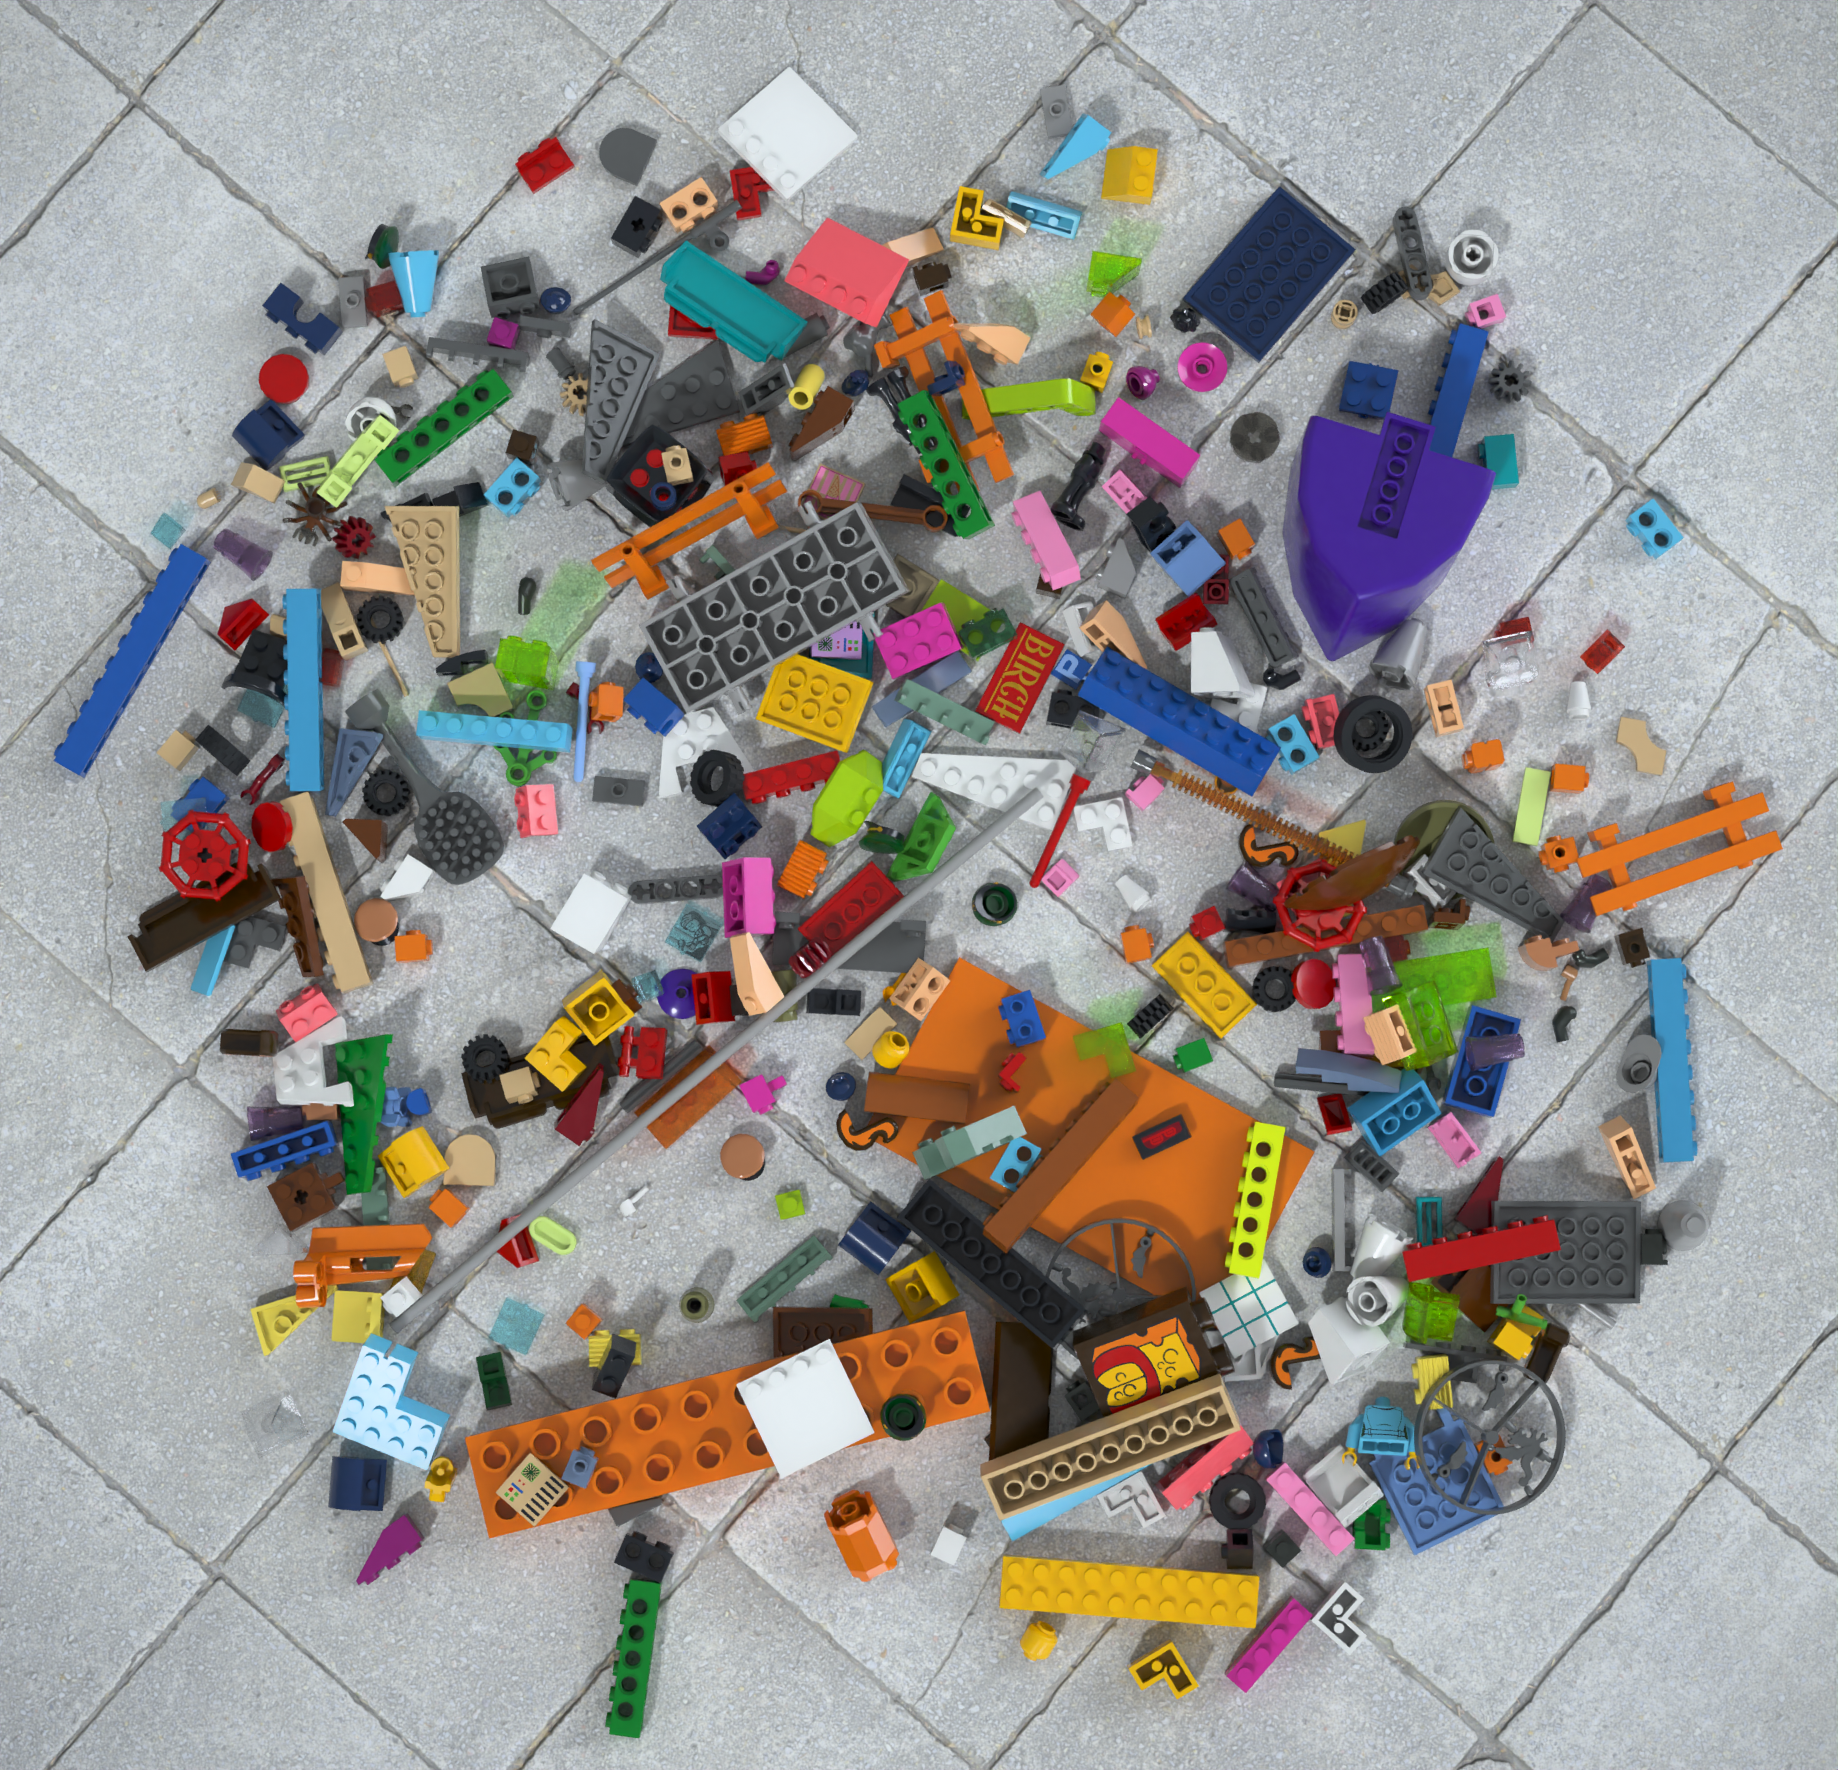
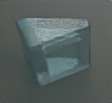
M164 512L150 534L171 549L186 530Z

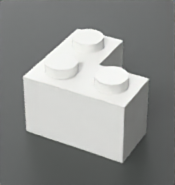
M1341 1580L1312 1613L1313 1616L1310 1620L1351 1655L1367 1636L1348 1619L1364 1598L1344 1580Z

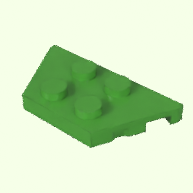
M930 792L903 843L904 850L897 854L886 875L893 882L933 873L947 844L952 838L956 827L940 797L933 792Z

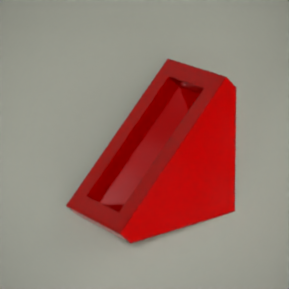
M252 598L224 608L217 635L235 651L251 635L252 630H256L269 614Z
M1337 1093L1317 1097V1103L1327 1135L1352 1131V1125L1342 1094Z
M521 1214L501 1220L499 1232ZM528 1226L496 1251L516 1268L539 1262Z

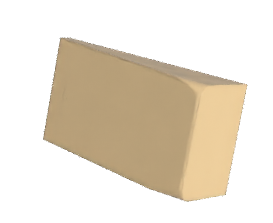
M879 1006L844 1043L863 1060L872 1051L873 1045L881 1035L887 1031H892L898 1024Z

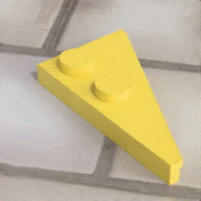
M1365 820L1318 833L1324 857L1329 864L1338 867L1361 855L1366 826ZM1345 913L1343 918L1350 916V913Z
M338 1285L328 1286L327 1299L339 1289ZM296 1295L250 1309L264 1356L270 1355L319 1307L298 1308Z

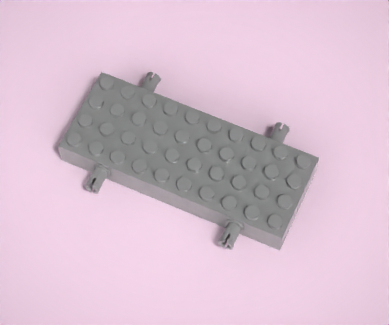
M811 501L804 503L803 506L801 505L797 508V511H799L807 526L805 532L694 594L689 593L681 575H677L672 580L670 579L666 582L677 602L675 605L639 624V627L686 713H692L723 695L730 697L738 715L744 713L746 710L751 709L752 705H750L742 690L743 684L854 622L860 623L869 642L883 635L873 617L874 611L910 591L861 502L852 504L826 520H820Z

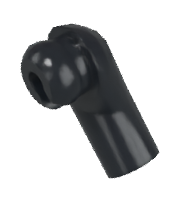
M1272 668L1266 669L1263 673L1265 684L1278 690H1284L1301 680L1296 669L1285 675L1275 672Z

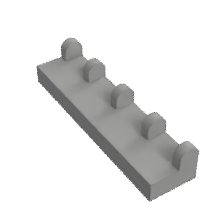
M1331 1169L1332 1271H1351L1352 1268L1351 1265H1345V1248H1353V1243H1345V1223H1353V1218H1345L1344 1197H1352V1192H1344V1175H1351L1352 1169Z

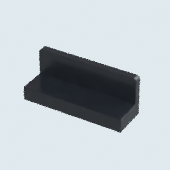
M903 474L891 505L925 510L932 505H938L943 508L942 501L944 499L940 492ZM964 505L961 513L964 518H967L971 508ZM930 511L926 515V522L934 527H939L943 524L944 517L939 511ZM947 514V523L941 531L953 537H958L953 528L954 519L951 514Z

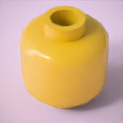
M887 1031L873 1045L872 1054L879 1065L892 1069L901 1064L908 1055L910 1048L903 1034Z
M1043 1621L1031 1623L1020 1639V1646L1024 1650V1656L1032 1661L1047 1659L1058 1641L1055 1634L1056 1630Z

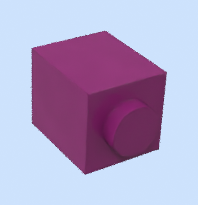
M494 317L487 337L489 346L515 350L521 332L520 327L516 323Z

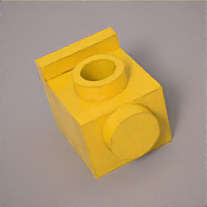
M1095 352V355L1089 354L1080 382L1095 388L1097 392L1103 393L1113 365V361L1109 360L1110 356L1102 352ZM1095 365L1102 368L1100 373L1093 371Z

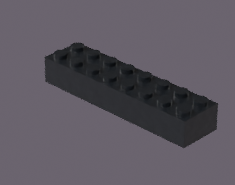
M930 1178L898 1215L897 1218L1055 1351L1088 1312L1016 1250L1011 1248L1006 1254L983 1235V1228L985 1227L983 1223Z

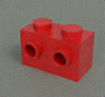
M713 971L691 974L696 1025L735 1021V1016H732L730 998L731 972Z

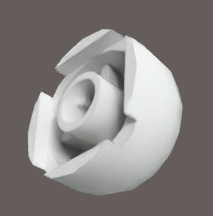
M366 397L358 400L350 408L345 420L350 439L354 441L379 414L396 427V415L392 407L377 397Z

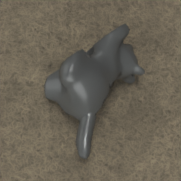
M885 312L877 328L860 321V325L850 329L843 338V344L846 349L852 350L856 355L865 359V371L868 377H873L872 352L875 348L874 344H876L877 334L879 330L893 325L888 320Z

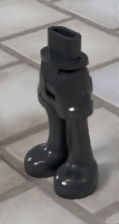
M906 366L900 367L887 375L888 380L895 387L902 401L911 397L906 385V378L909 375ZM882 377L869 385L866 391L869 396H879L882 398L895 420L892 423L894 429L910 442V446H914L909 437L911 431L908 425H904L898 415V411H900L898 402L893 396L886 379ZM924 414L918 419L920 428H923L927 423V418ZM932 438L929 441V448L936 445ZM914 446L917 453L921 454L919 448Z
M1093 442L1090 449L1085 450L1082 457L1076 462L1071 472V481L1050 509L1052 514L1056 516L1055 519L1078 531H1083L1085 527L1084 519L1077 513L1078 507L1087 492L1095 487L1101 472L1100 465H1103L1105 462L1103 456L1106 450L1097 442Z

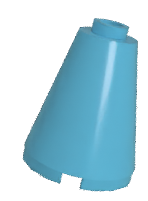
M439 250L388 253L405 313H410L411 318L426 317L425 312L431 310Z

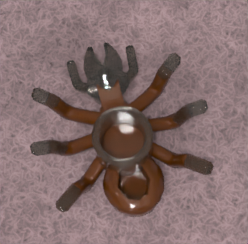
M299 482L297 485L307 502L305 508L290 500H286L285 503L298 511L307 513L308 516L284 518L283 522L299 523L307 520V524L297 528L292 536L296 538L300 532L299 542L306 537V545L312 542L314 536L313 547H316L319 540L314 528L316 525H318L327 541H332L320 520L341 527L340 521L332 520L326 517L327 513L337 512L340 508L347 506L348 503L344 501L337 508H328L331 506V503L317 493L320 486L314 489L310 499L303 484Z

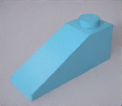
M1083 113L1039 175L1050 179L1091 157L1099 150L1102 151L1110 141L1108 137L1112 132L1091 116Z

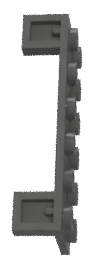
M775 911L776 925L774 928L773 965L790 966L789 958L808 942L798 931V928L811 916H800V913ZM901 919V922L891 923L837 969L908 973L918 958L924 961L926 921Z

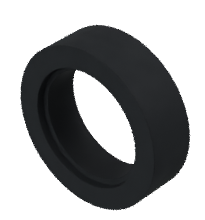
M1366 695L1354 699L1342 709L1335 722L1333 736L1336 750L1346 763L1367 773H1383L1396 767L1405 758L1412 743L1413 732L1410 718L1401 706L1381 696ZM1371 711H1383L1390 717L1393 723L1394 735L1388 749L1379 756L1372 758L1362 757L1357 753L1352 742L1354 726L1364 714Z

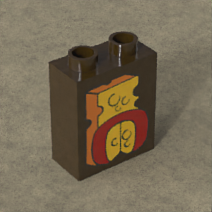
M1186 1286L1073 1331V1347L1103 1417L1217 1374L1221 1375L1226 1387L1224 1376L1235 1372V1368L1225 1344L1222 1343L1212 1347L1205 1330L1216 1326L1205 1297L1192 1301Z

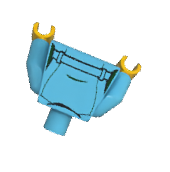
M1378 1397L1375 1400V1405L1366 1406L1365 1413L1359 1414L1350 1424L1345 1445L1348 1448L1342 1455V1463L1344 1464V1459L1347 1455H1352L1355 1459L1353 1466H1355L1357 1463L1355 1448H1358V1453L1407 1456V1452H1409V1457L1404 1461L1405 1468L1409 1470V1461L1414 1459L1417 1463L1416 1468L1419 1469L1414 1447L1415 1426L1408 1417L1404 1416L1402 1408L1390 1406V1399L1387 1397Z

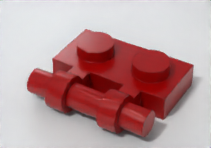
M624 1026V1033L620 1038L622 1052L621 1057L618 1058L619 1076L629 1077L630 1068L636 1069V1077L638 1079H663L668 1030L666 1028L641 1027L640 1037H634V1027ZM632 1046L639 1047L637 1059L631 1058Z

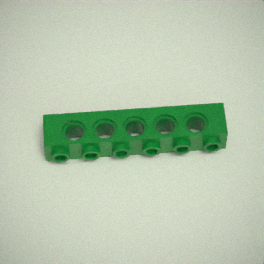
M494 369L490 371L485 370L476 377L477 381L470 387L465 385L456 393L457 396L453 400L442 402L436 408V413L430 417L427 415L420 419L415 429L411 432H403L396 439L398 442L391 447L387 446L377 454L378 457L374 459L395 488L514 397L512 391ZM482 390L489 392L486 400L478 401L476 399L478 392ZM460 406L469 407V412L465 416H458L456 414ZM439 422H449L447 430L441 432L436 429ZM421 436L429 437V443L424 447L417 445V440ZM402 451L409 452V458L405 462L397 461V455Z
M922 390L898 403L900 409L898 415L903 424H907L911 431L909 434L910 440L915 447L919 448L922 454L920 460L926 470L929 469L933 476L931 483L937 492L940 491L944 499L942 501L944 510L948 515L951 514L954 519L953 528L959 537L962 536L963 539L970 540L994 527L995 524L929 391ZM924 414L927 418V423L923 428H920L918 419ZM936 437L938 446L932 451L929 448V441L931 438ZM946 459L949 463V468L945 473H942L940 463ZM954 482H957L960 486V491L954 496L950 488ZM968 504L971 508V513L967 518H964L961 510L964 505Z
M631 1578L630 1584L625 1583L623 1599H627L626 1609L621 1610L619 1623L624 1625L623 1635L618 1634L616 1650H620L619 1661L614 1660L612 1676H617L616 1686H611L609 1701L613 1702L612 1712H607L605 1727L610 1728V1735L632 1738L641 1737L662 1582ZM635 1600H644L647 1604V1610L643 1613L636 1612L633 1607ZM633 1625L641 1626L644 1631L643 1637L633 1638L630 1634V1627ZM636 1651L640 1655L639 1663H629L626 1659L627 1652ZM628 1676L633 1677L637 1683L636 1688L632 1690L626 1689L623 1686V1679ZM623 1702L630 1703L633 1707V1713L627 1716L623 1715L619 1710V1705Z

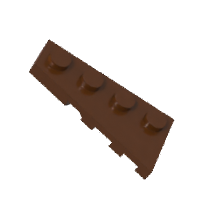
M305 876L273 878V883L275 887L279 888L282 897L278 901L280 909L285 908L289 919L286 923L288 933L296 941L293 949L302 977L324 975V962L319 952V937L315 931L314 911L310 906L309 886Z
M773 1307L774 1358L808 1350L830 1339L831 1343L873 1334V1308Z

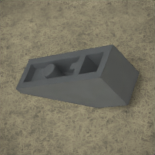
M786 363L781 364L738 392L746 415L769 412L785 401L794 388Z

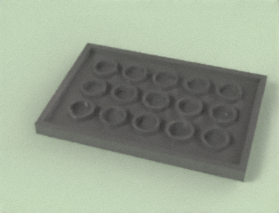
M1640 1201L1491 1202V1226H1497L1498 1230L1508 1228L1507 1223L1522 1220L1524 1225L1533 1223L1532 1218L1548 1215V1219L1554 1218L1561 1250L1492 1264L1490 1303L1514 1304L1519 1294L1526 1296L1527 1301L1525 1304L1640 1303Z

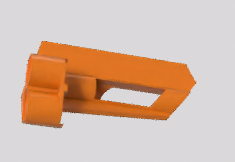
M424 1224L313 1228L309 1252L304 1260H296L293 1266L294 1281L297 1283L296 1304L298 1308L325 1307L329 1285L407 1277L433 1237ZM401 1256L394 1269L365 1270L363 1268L365 1257Z

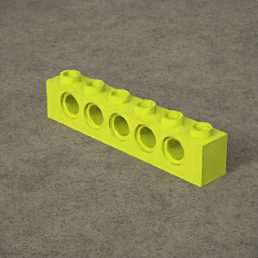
M1255 1122L1254 1127L1248 1128L1246 1142H1251L1250 1151L1244 1152L1242 1167H1247L1245 1177H1240L1238 1192H1242L1241 1202L1235 1203L1233 1217H1238L1237 1226L1231 1227L1229 1242H1233L1232 1253L1227 1252L1224 1266L1229 1268V1274L1257 1279L1260 1277L1285 1127ZM1259 1143L1268 1144L1270 1147V1154L1268 1156L1262 1157L1257 1154L1256 1146ZM1262 1168L1266 1173L1265 1180L1261 1182L1255 1181L1251 1175L1252 1170ZM1250 1193H1257L1261 1196L1262 1201L1258 1207H1252L1248 1204L1247 1197ZM1246 1218H1253L1257 1222V1229L1254 1232H1247L1243 1228V1221ZM1248 1243L1252 1246L1253 1253L1250 1257H1242L1239 1254L1238 1248L1240 1244Z

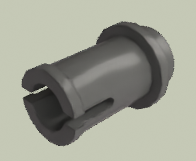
M558 347L547 353L546 358L558 371L559 378L567 380L569 376L575 374V365L569 363Z

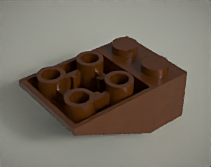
M827 386L825 391L820 390L814 400L815 407L813 412H807L801 423L803 427L800 434L795 433L788 445L790 447L791 460L797 461L840 434L855 411L854 400Z
M1488 1266L1431 1277L1426 1282L1484 1333L1499 1317L1495 1315L1497 1306L1507 1307L1509 1305L1490 1303L1491 1268Z

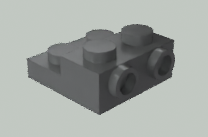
M529 256L481 266L491 318L497 317L505 320L511 314L521 312L524 315L532 314L535 309L540 308Z

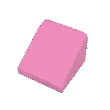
M1061 859L1042 877V881L1059 897L1079 878V875L1064 859Z

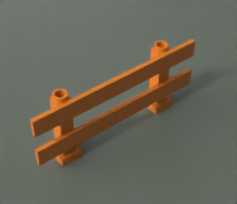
M940 290L923 298L932 319V324L917 330L909 308L905 307L889 315L899 340L894 342L881 341L874 344L882 368L893 369L900 366L898 359L906 357L919 392L922 390L928 391L927 386L934 383V378H936L924 347L940 340L947 360L956 361L962 366L965 373L963 378L965 385L958 389L978 439L962 446L943 395L932 397L978 491H980L969 462L985 455L995 483L1013 476L1014 473L1003 447V436L995 427L960 334L953 327L954 323H958V321L951 314L943 291ZM919 459L918 461L927 483H931L933 476L929 469L926 470ZM946 459L940 463V470L942 473H945L949 468V463ZM954 482L959 493L960 486L957 482Z
M768 462L597 556L591 562L601 572L624 559L627 564L605 575V580L613 588L635 576L644 596L649 600L669 588L657 563L744 515L756 539L767 535L779 528L766 503L788 491L779 479L752 494L751 488L776 475ZM736 498L738 503L643 555L639 551L716 507Z
M1733 781L1703 791L1706 801L1713 800L1714 810L1617 844L1614 835L1620 833L1617 823L1587 832L1590 842L1597 841L1600 850L1576 859L1582 878L1607 870L1613 889L1589 897L1595 915L1599 916L1621 907L1623 911L1637 907L1636 902L1735 866H1738L1739 869L1754 865L1752 860L1782 850L1783 848L1776 830L1747 840L1741 825V821L1769 811L1763 792L1733 802L1730 794L1736 791ZM1718 829H1723L1729 847L1631 882L1625 866L1626 862Z

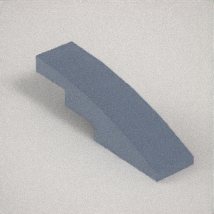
M959 651L911 681L940 694L952 684L969 675L972 670ZM900 688L872 706V709L885 728L914 711L894 701Z
M1298 1048L1295 1066L1297 1074L1321 1075L1322 1082L1347 1083L1348 1090L1399 1093L1402 1075L1400 1070L1352 1055Z

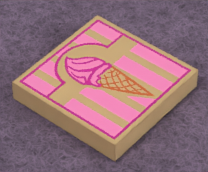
M820 463L808 490L817 491L822 498L858 502L866 484ZM815 496L804 497L802 506L804 503L811 501L815 511L819 508V500ZM822 512L818 514L819 518L822 520H826L829 517L835 515Z

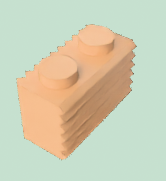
M1394 1005L1363 1017L1365 1031L1370 1035L1374 1044V1053L1380 1059L1382 1065L1402 1059L1417 1051L1399 1005Z

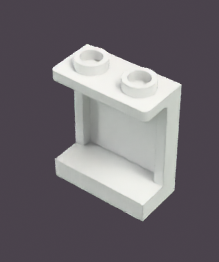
M1340 1444L1337 1447L1330 1448L1324 1454L1325 1458L1318 1464L1310 1465L1305 1470V1475L1302 1478L1344 1528H1346L1384 1494L1357 1463L1353 1466L1354 1460L1350 1455H1347L1344 1459V1464L1342 1463V1455L1346 1450Z

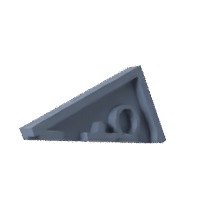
M339 729L325 815L337 816L383 739L384 734Z

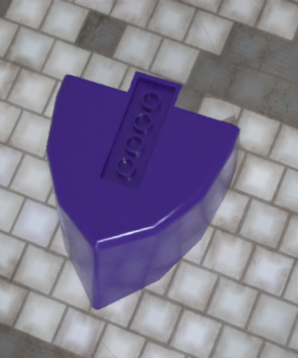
M1387 412L1384 417L1379 435L1319 416H1310L1290 469L1282 534L1293 596L1329 661H1336L1399 628L1443 583L1489 499L1496 473L1488 468L1430 451L1429 448L1436 429L1435 426Z

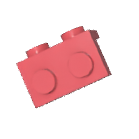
M1331 694L1314 699H1306L1304 701L1305 706L1301 708L1304 720H1309L1311 730L1308 731V737L1312 745H1315L1316 750L1335 746L1334 726L1339 715L1335 695Z
M554 784L525 785L516 788L514 802L518 810L517 829L520 832V838L557 835L558 826Z
M318 983L305 987L300 992V995L292 1000L284 1001L279 1006V1009L276 1010L279 1021L295 1042L338 1015Z

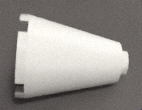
M1369 1214L1365 1220L1350 1274L1353 1276L1352 1281L1362 1276H1382L1402 1254V1250L1407 1249L1406 1245L1411 1244L1413 1238H1406L1408 1233L1389 1221L1383 1219L1379 1223L1375 1221L1376 1215Z
M1398 1276L1359 1277L1352 1281L1347 1288L1348 1300L1346 1301V1307L1351 1317L1357 1323L1370 1327L1381 1325L1409 1297V1284L1404 1278Z

